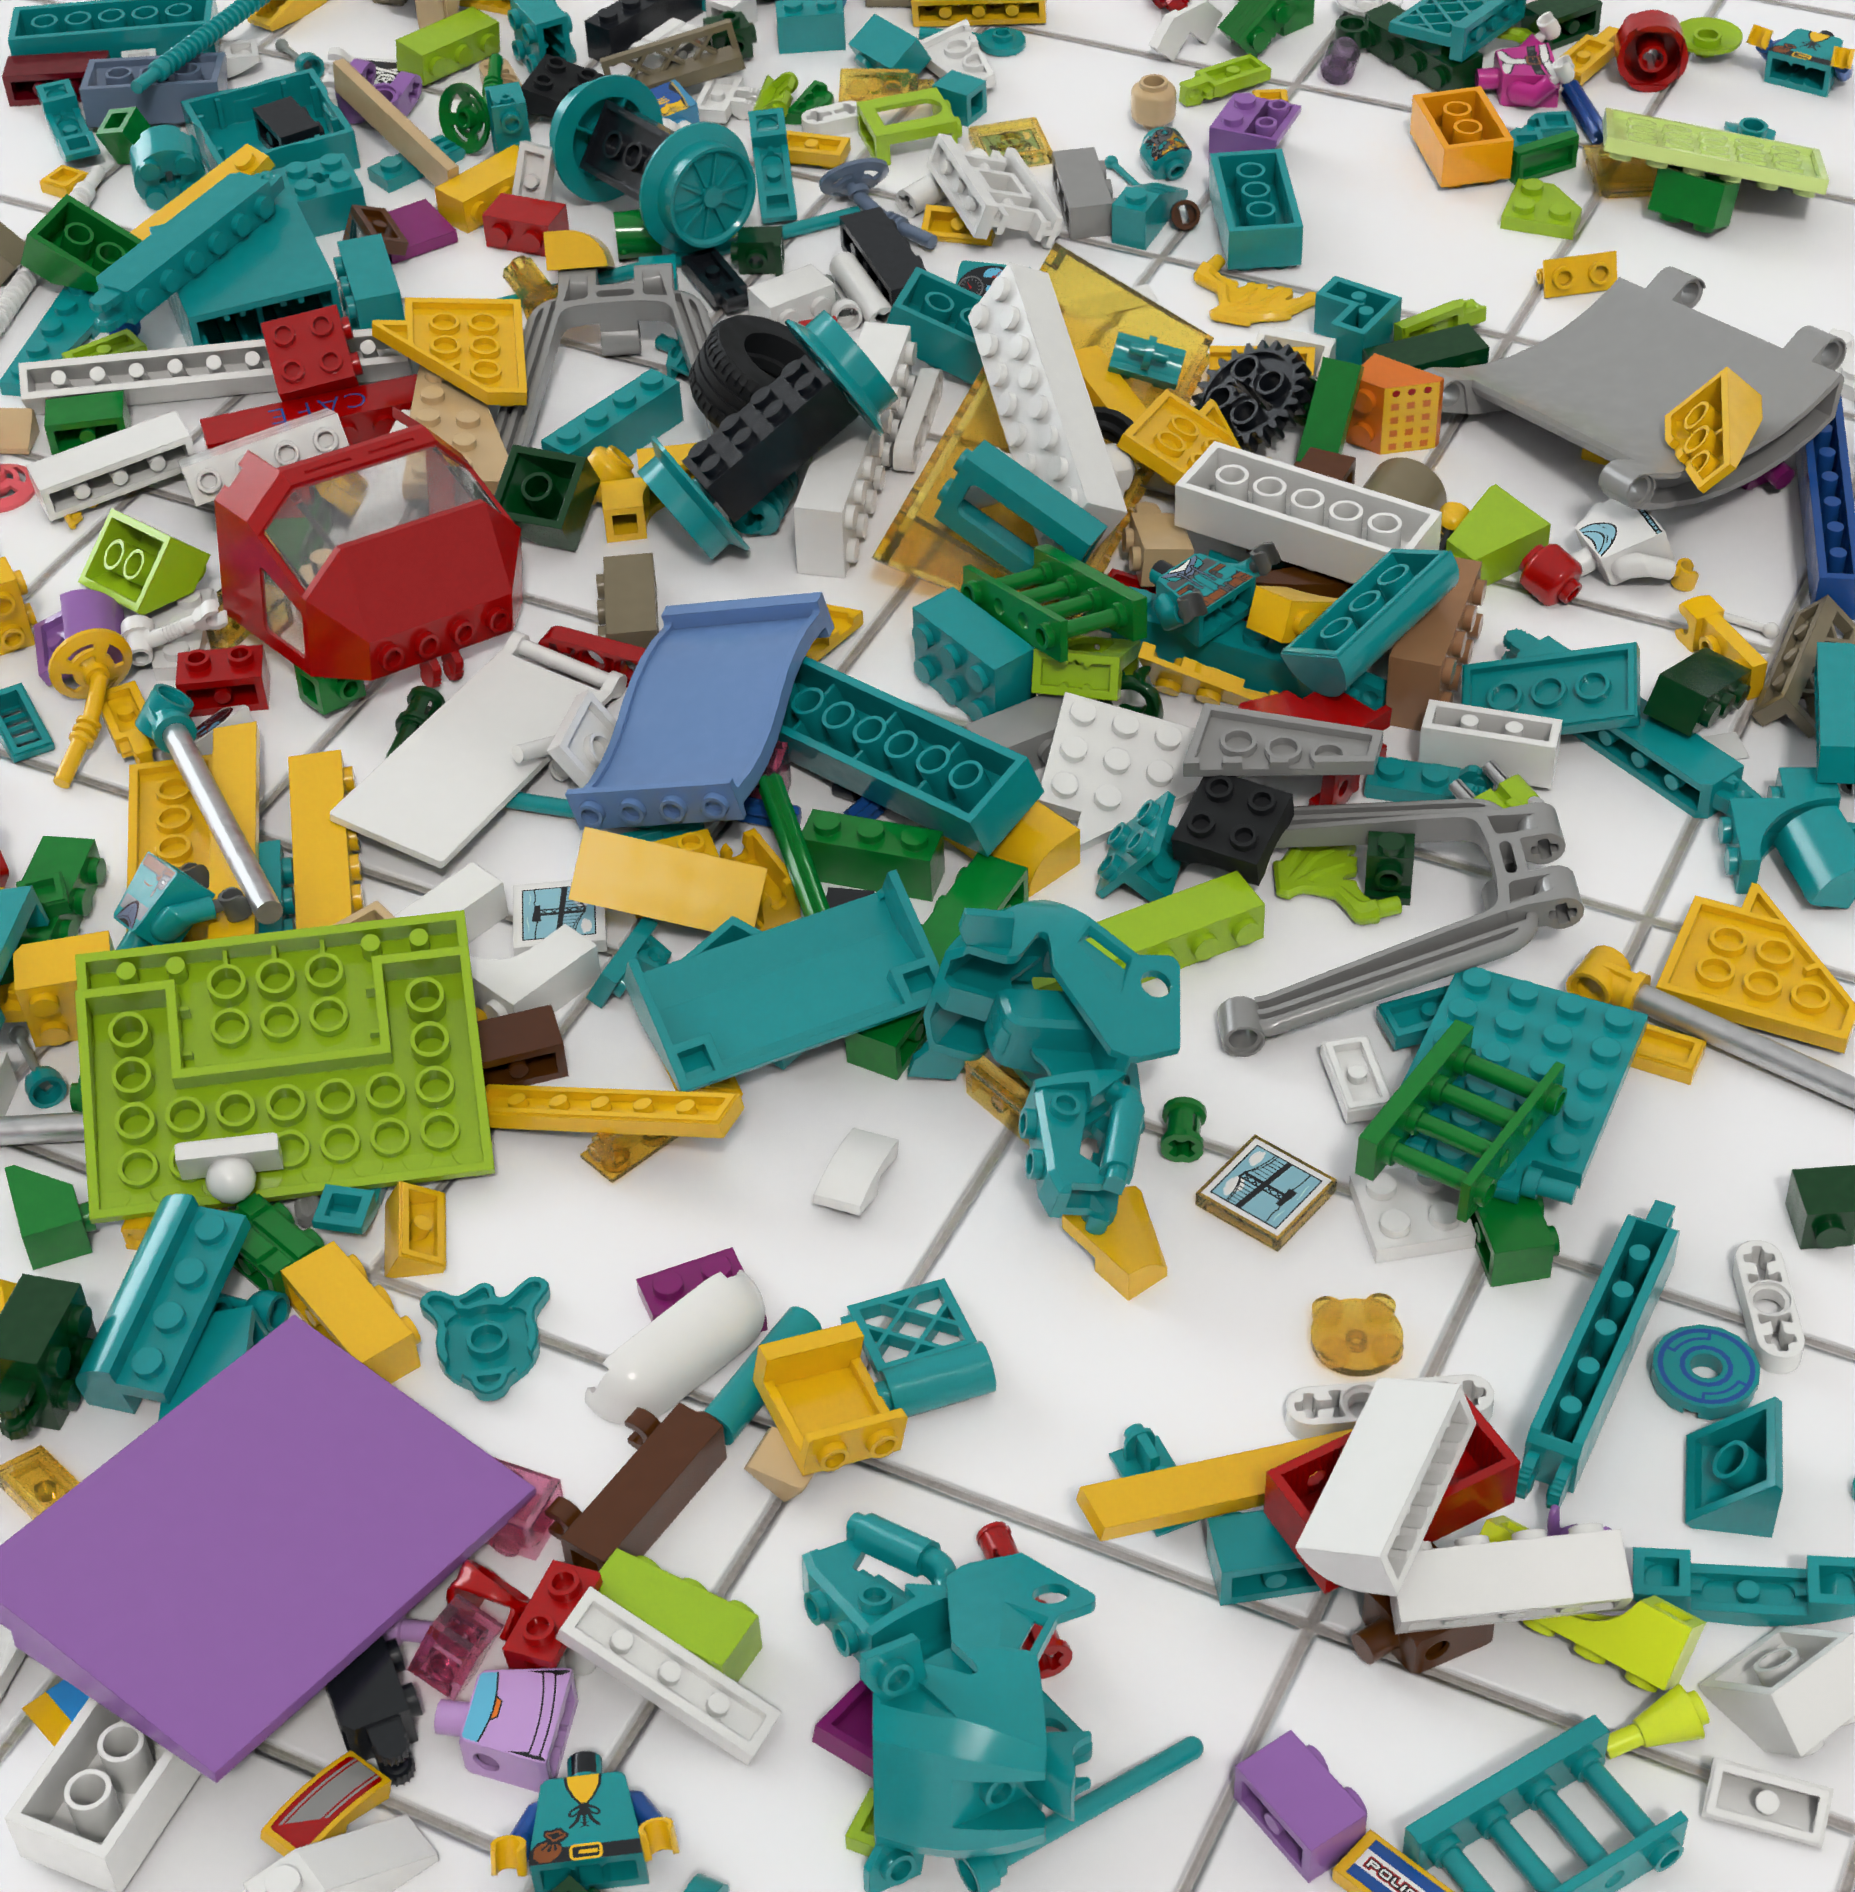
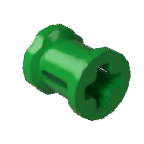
M1175 1097L1164 1104L1162 1118L1166 1123V1133L1161 1137L1160 1145L1161 1154L1165 1158L1173 1162L1190 1163L1198 1160L1203 1155L1204 1140L1200 1133L1201 1127L1206 1121L1207 1111L1200 1101L1191 1097Z

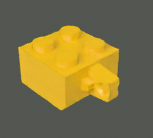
M109 930L22 944L13 953L14 982L0 986V1008L6 1018L4 1023L26 1022L35 1047L57 1046L66 1042L78 1041L75 991L77 990L75 955L115 950Z

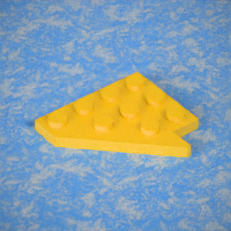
M404 297L405 320H372V336L486 405H500L504 407L527 405L521 299Z

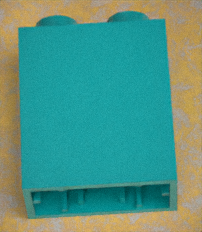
M294 194L276 197L273 200L276 212L273 216L167 299L187 346L264 339L260 323L335 304L338 307L340 316L343 317L337 282ZM164 224L149 227L150 234Z

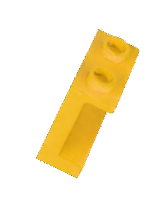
M856 1321L758 1345L752 1381L802 1476L820 1471H834L846 1464L869 1458H883L895 1451L901 1450L908 1417L902 1408L890 1411L882 1396L878 1395L875 1383L860 1358L864 1335Z

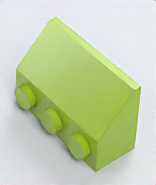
M111 508L78 582L92 590L107 594L117 603L138 614L145 615L193 593L198 582L205 575L206 564L210 554Z

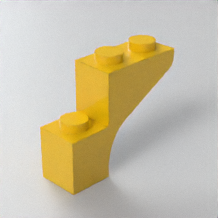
M696 443L664 446L691 479L694 478V475L683 464L682 460L688 456L690 449ZM653 447L636 449L639 469L655 456ZM641 477L600 482L607 543L647 539L649 520L657 511L666 506Z

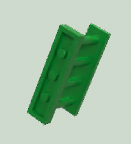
M1049 543L1034 547V565L1032 569L1003 577L993 578L972 565L963 566L961 593L1034 648L1060 663L1068 661V639L1108 627L1132 642L1147 638L1146 596ZM1034 585H1035V587H1036V588H1032V589L1025 590V591H1021V592L1016 591V590L1024 589V588L1031 587V586H1034ZM1057 599L1060 600V602L1052 603L1049 605H1041L1043 603L1054 601ZM1081 613L1085 615L1071 620L1065 619Z
M1456 1019L1360 1134L1355 1174L1374 1181L1386 1165L1393 1166L1397 1163L1460 1191L1456 1219L1466 1223L1479 1206L1485 1208L1490 1203L1495 1193L1497 1182L1549 1115L1556 1116L1560 1112L1567 1096V1088L1562 1086L1565 1065L1556 1061L1542 1080L1538 1082L1477 1056L1476 1050L1471 1048L1474 1026ZM1467 1074H1470L1524 1097L1526 1100L1516 1112L1455 1086L1453 1082L1458 1076L1465 1077ZM1446 1103L1503 1128V1130L1492 1142L1428 1113L1435 1105L1442 1106ZM1419 1133H1422L1475 1156L1479 1160L1470 1172H1466L1404 1143L1411 1134L1417 1136Z

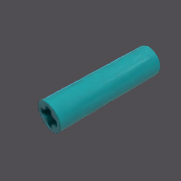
M792 1306L759 1345L822 1330V1327L816 1317L809 1311L798 1306ZM758 1346L704 1410L723 1425L725 1445H731L764 1405L752 1381Z

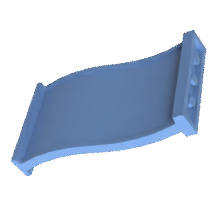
M814 592L666 606L661 615L664 627L652 639L639 659L629 681L611 740L599 766L583 788L568 789L565 794L579 829L584 830V827L605 829L744 820L746 816L744 801L757 786L768 766L780 734L793 684L802 661L815 639L830 637L834 629L823 593Z

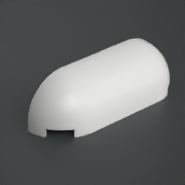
M739 1270L737 1275L729 1278L722 1272H718L706 1279L605 1359L602 1364L608 1369V1372L604 1375L597 1388L588 1387L586 1389L585 1403L601 1418L625 1425V1420L637 1407L649 1411L656 1418L663 1415L756 1340L762 1330L765 1319L763 1298L756 1284L743 1270Z

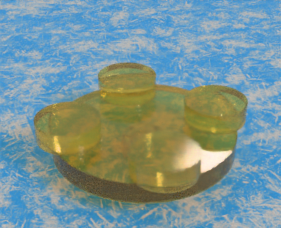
M1383 1293L1372 1294L1366 1299L1349 1298L1338 1300L1331 1296H1323L1316 1299L1312 1304L1311 1315L1313 1322L1311 1325L1310 1343L1319 1361L1337 1373L1355 1377L1375 1375L1398 1363L1403 1357L1404 1346L1402 1326L1395 1316L1396 1303L1394 1299Z

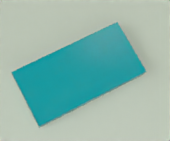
M1637 642L1465 664L1462 665V704L1563 720L1561 735L1640 726V649Z

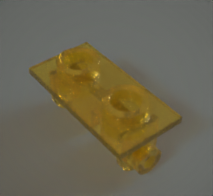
M597 1133L592 1137V1143L587 1146V1150L580 1154V1157L613 1183L679 1136Z

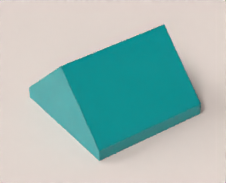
M1776 1396L1686 1435L1685 1523L1692 1529L1772 1538L1783 1493L1782 1401Z

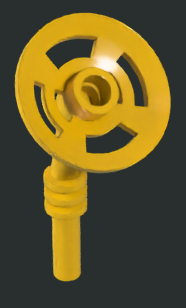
M93 628L75 633L65 639L55 649L49 660L48 675L54 688L67 697L86 699L83 715L78 716L76 719V724H74L72 732H70L68 737L70 745L53 779L54 784L66 789L70 787L86 750L93 748L94 741L101 731L102 725L99 721L106 689L119 685L131 668L133 659L131 647L127 640L116 631L105 628ZM93 644L92 648L81 651L72 660L68 659L78 649ZM109 645L116 647L121 652L123 661L114 663L112 657L107 654ZM62 674H72L75 682L80 686L77 689L68 687L63 682Z

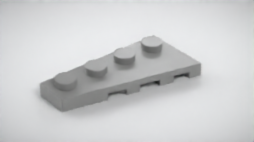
M1204 703L1183 763V777L1217 775H1374L1383 745V730Z

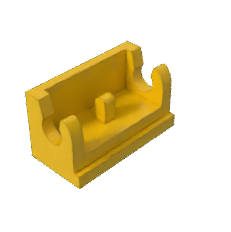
M755 828L743 832L742 844L744 849L738 856L732 857V849L727 843L723 844L720 850V858L768 868L755 924L756 929L765 931L801 917L800 904L786 865Z

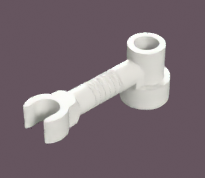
M209 599L204 601L199 608H196L191 615L155 629L153 620L147 616L132 615L125 618L121 622L120 629L121 635L131 647L132 664L136 666L149 664L153 660V648L183 635L185 636L197 630L207 631L209 629L218 630L224 628L228 624L227 610L219 612L217 599Z

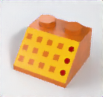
M1374 353L1362 364L1364 371L1346 435V442L1379 455L1435 448L1439 444L1444 378Z

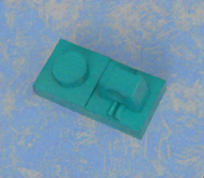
M643 917L598 977L586 997L588 1000L602 1008L612 993L620 998L626 991L624 976L628 960L637 958L643 972L667 963L672 952L651 935L658 925L655 920Z

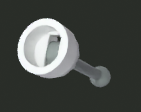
M826 274L825 276L834 283L833 277ZM835 289L836 302L832 305L831 316H836L838 324L846 332L853 331L862 322V311L853 300L848 298L841 299Z

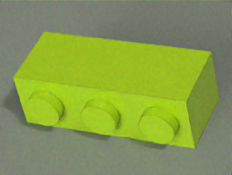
M473 6L396 39L397 70L421 76L423 86L500 52L499 21Z
M616 1548L599 1570L603 1580V1584L599 1589L600 1593L737 1683L763 1648L759 1615L755 1614L750 1607L737 1600H725L707 1591L702 1584L692 1578L686 1577L681 1579L662 1570L653 1560L646 1556L638 1555L635 1557Z

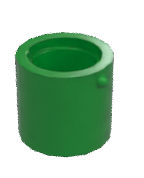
M640 209L613 212L619 260L662 255V246L647 232L641 218Z

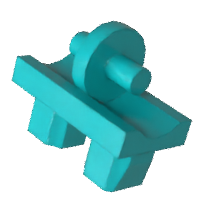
M1118 332L1108 371L1120 374L1124 379L1134 378L1152 383V386L1156 388L1175 390L1186 351L1157 343L1158 337L1150 335L1149 340Z

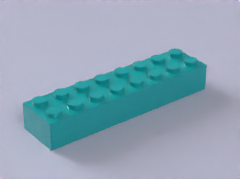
M807 656L804 657L793 684L783 724L773 751L774 754L922 826L943 831V836L986 857L995 850L1045 792L1028 757Z

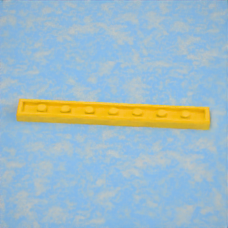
M257 721L213 728L212 776L259 862L260 732ZM210 831L209 890L216 894L212 899L215 900L218 899V895L226 888L235 887L239 890L241 888ZM224 911L216 913V919L208 921V939L258 934L259 921L256 919L253 911L248 918L240 922L228 921Z

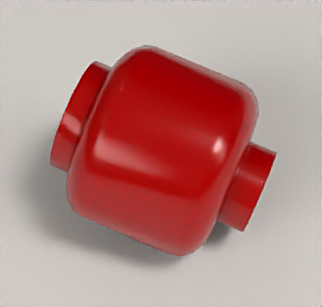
M1539 544L1520 563L1519 570L1522 572L1520 583L1522 587L1545 606H1552L1560 601L1568 604L1582 589V584L1579 582L1583 572L1581 564L1558 544H1549L1545 547Z

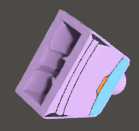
M569 1668L485 1670L477 1676L470 1702L447 1699L439 1701L434 1720L435 1733L460 1737L459 1744L465 1768L471 1773L539 1792L540 1785L548 1779H557L578 1704L573 1671Z

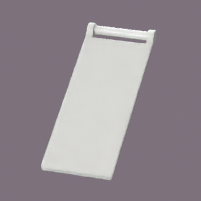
M514 631L509 636L505 646L330 811V821L435 867L443 868L552 759L550 755L517 763L512 757L513 746L554 736L576 695L590 690L603 706L612 699H618L625 691L627 676L617 671L608 673L530 641L528 635ZM524 656L526 658L544 664L548 667L571 675L575 678L593 684L597 687H600V689L597 690L595 688L577 682L573 679L550 671L546 668H543L521 658Z

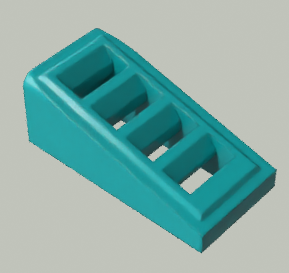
M22 683L0 690V742L13 763L55 749L54 742ZM18 711L21 712V713H18V714H15V715H12V716H9V717H6V718H2L3 716H6V715H9V714H12V713H15V712H18ZM25 720L27 721V722H25V723H22V724H19V725H16V726L7 728V726H10V725H13V724H16V723H19V722H22V721H25ZM29 730H32V731H33V732H31V733H28V734H25V735H22V736H19V737H16V738H13V737H12V736H14V735H17V734H20V733H23V732H26V731H29ZM36 739L39 740V741H36V742H33V743H30V744H27V745H24V746H21V747H17L18 745H21V744H24V743H27V742H30V741H33V740H36Z

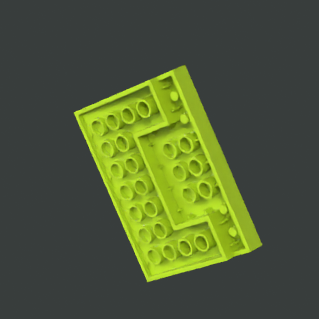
M464 910L75 955L77 976L75 1001L89 1219L91 1224L152 1217L160 1201L171 1194L193 1195L201 1207L216 1209L237 1206L240 1202L235 1204L222 1203L214 1198L207 1190L206 1178L181 1179L175 1161V1144L181 1142L277 1133L283 1154L284 1169L255 1172V1187L250 1194H260L268 1202L320 1196L325 1184L368 1190L396 1186L399 1181L415 1184L495 1174Z

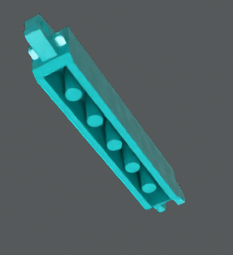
M266 170L254 175L241 172L227 175L96 276L99 291L93 297L91 296V299L88 301L90 309L94 313L102 312L99 314V317L94 319L95 330L99 331V333L108 334L126 322L135 325L276 213L273 200L284 190L282 175L273 174Z
M1129 586L1131 589L1147 597V638L1138 640L1141 641L1140 649L1143 641L1156 645L1155 651L1158 657L1174 663L1176 658H1183L1185 656L1203 665L1245 679L1243 688L1264 693H1269L1270 690L1278 693L1288 690L1302 699L1314 692L1291 672L1280 655L1282 650L1290 643H1280L1246 628L1247 621L1239 620L1198 648L1177 630L1166 631L1161 627L1154 610L1155 593ZM1108 627L1100 629V631L1111 634V638L1127 639ZM1366 671L1344 692L1369 708L1378 710L1386 703L1387 680Z
M1516 628L1514 630H1507L1506 635L1503 637L1504 647H1507L1510 651H1505L1501 660L1571 650L1550 636L1539 640L1530 633L1527 634L1526 631ZM1640 697V726L1572 734L1694 818L1708 819L1719 811L1727 815L1730 798H1762L1742 780L1743 764L1695 733L1689 737L1644 714L1643 711L1648 701Z
M1655 1200L1646 1219L1631 1214L1627 1215L1530 1426L1525 1442L1523 1463L1519 1469L1516 1497L1525 1500L1531 1492L1535 1480L1549 1485L1546 1493V1507L1549 1509L1554 1504L1561 1507L1567 1492L1574 1493L1674 1266L1680 1230L1671 1228L1673 1224L1672 1216L1676 1206Z

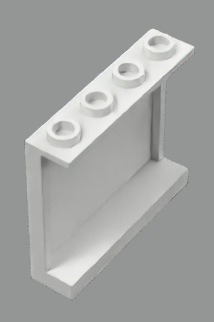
M325 408L177 461L190 495L197 507L214 501L224 485L230 487L242 469L238 464L247 450H250L273 467L278 468L350 445L338 413Z

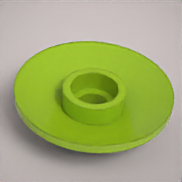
M1697 17L1680 22L1688 51L1695 53L1699 57L1710 58L1715 55L1726 54L1736 50L1742 43V31L1729 21L1712 17Z

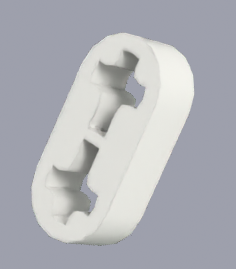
M843 101L806 110L801 115L802 132L838 136L858 131L857 101Z

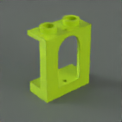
M937 87L856 102L858 134L871 157L886 161L888 166L891 165L890 145L934 137L938 133L951 135L956 143H958V138L962 137L961 121L958 116L954 117L949 100H944ZM919 104H932L933 116L884 125L877 113Z
M1079 635L1068 639V661L1062 663L1035 648L1033 653L1031 693L1064 696L1065 692L1091 699L1118 701L1121 698L1122 670H1124L1125 675H1132L1139 668L1138 655L1141 641L1132 642L1127 639ZM1096 644L1100 646L1099 650L1095 648Z

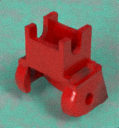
M1284 690L1278 694L1242 702L1238 707L1383 731L1390 727L1392 708L1387 705L1374 711L1345 692L1337 697H1328L1314 691L1302 699L1292 692ZM1384 743L1380 751V757H1386L1387 745ZM1323 775L1321 792L1309 799L1308 806L1346 804L1352 794L1359 789L1360 775Z

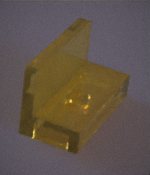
M984 1055L976 1060L965 1061L967 1094L1020 1138L1019 1117L1031 1088L1013 1071V1068L1003 1065L997 1067ZM1021 1139L1030 1147L1029 1139Z

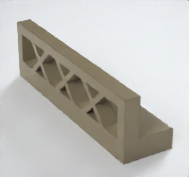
M730 18L600 58L604 75H612L610 66L625 63L633 67L628 76L639 80L649 89L673 79L685 88L746 69ZM727 30L731 45L719 49L708 45L713 34ZM689 42L698 47L693 57L683 59L675 55L681 44ZM656 52L665 57L663 63L658 68L650 69L642 65L649 54Z
M1829 595L1795 613L1751 714L1762 727L1787 715L1808 738L1815 736L1814 680L1811 673H1814L1817 642L1855 644V623ZM1834 625L1844 634L1842 639L1837 637ZM1800 699H1805L1809 714L1798 704Z

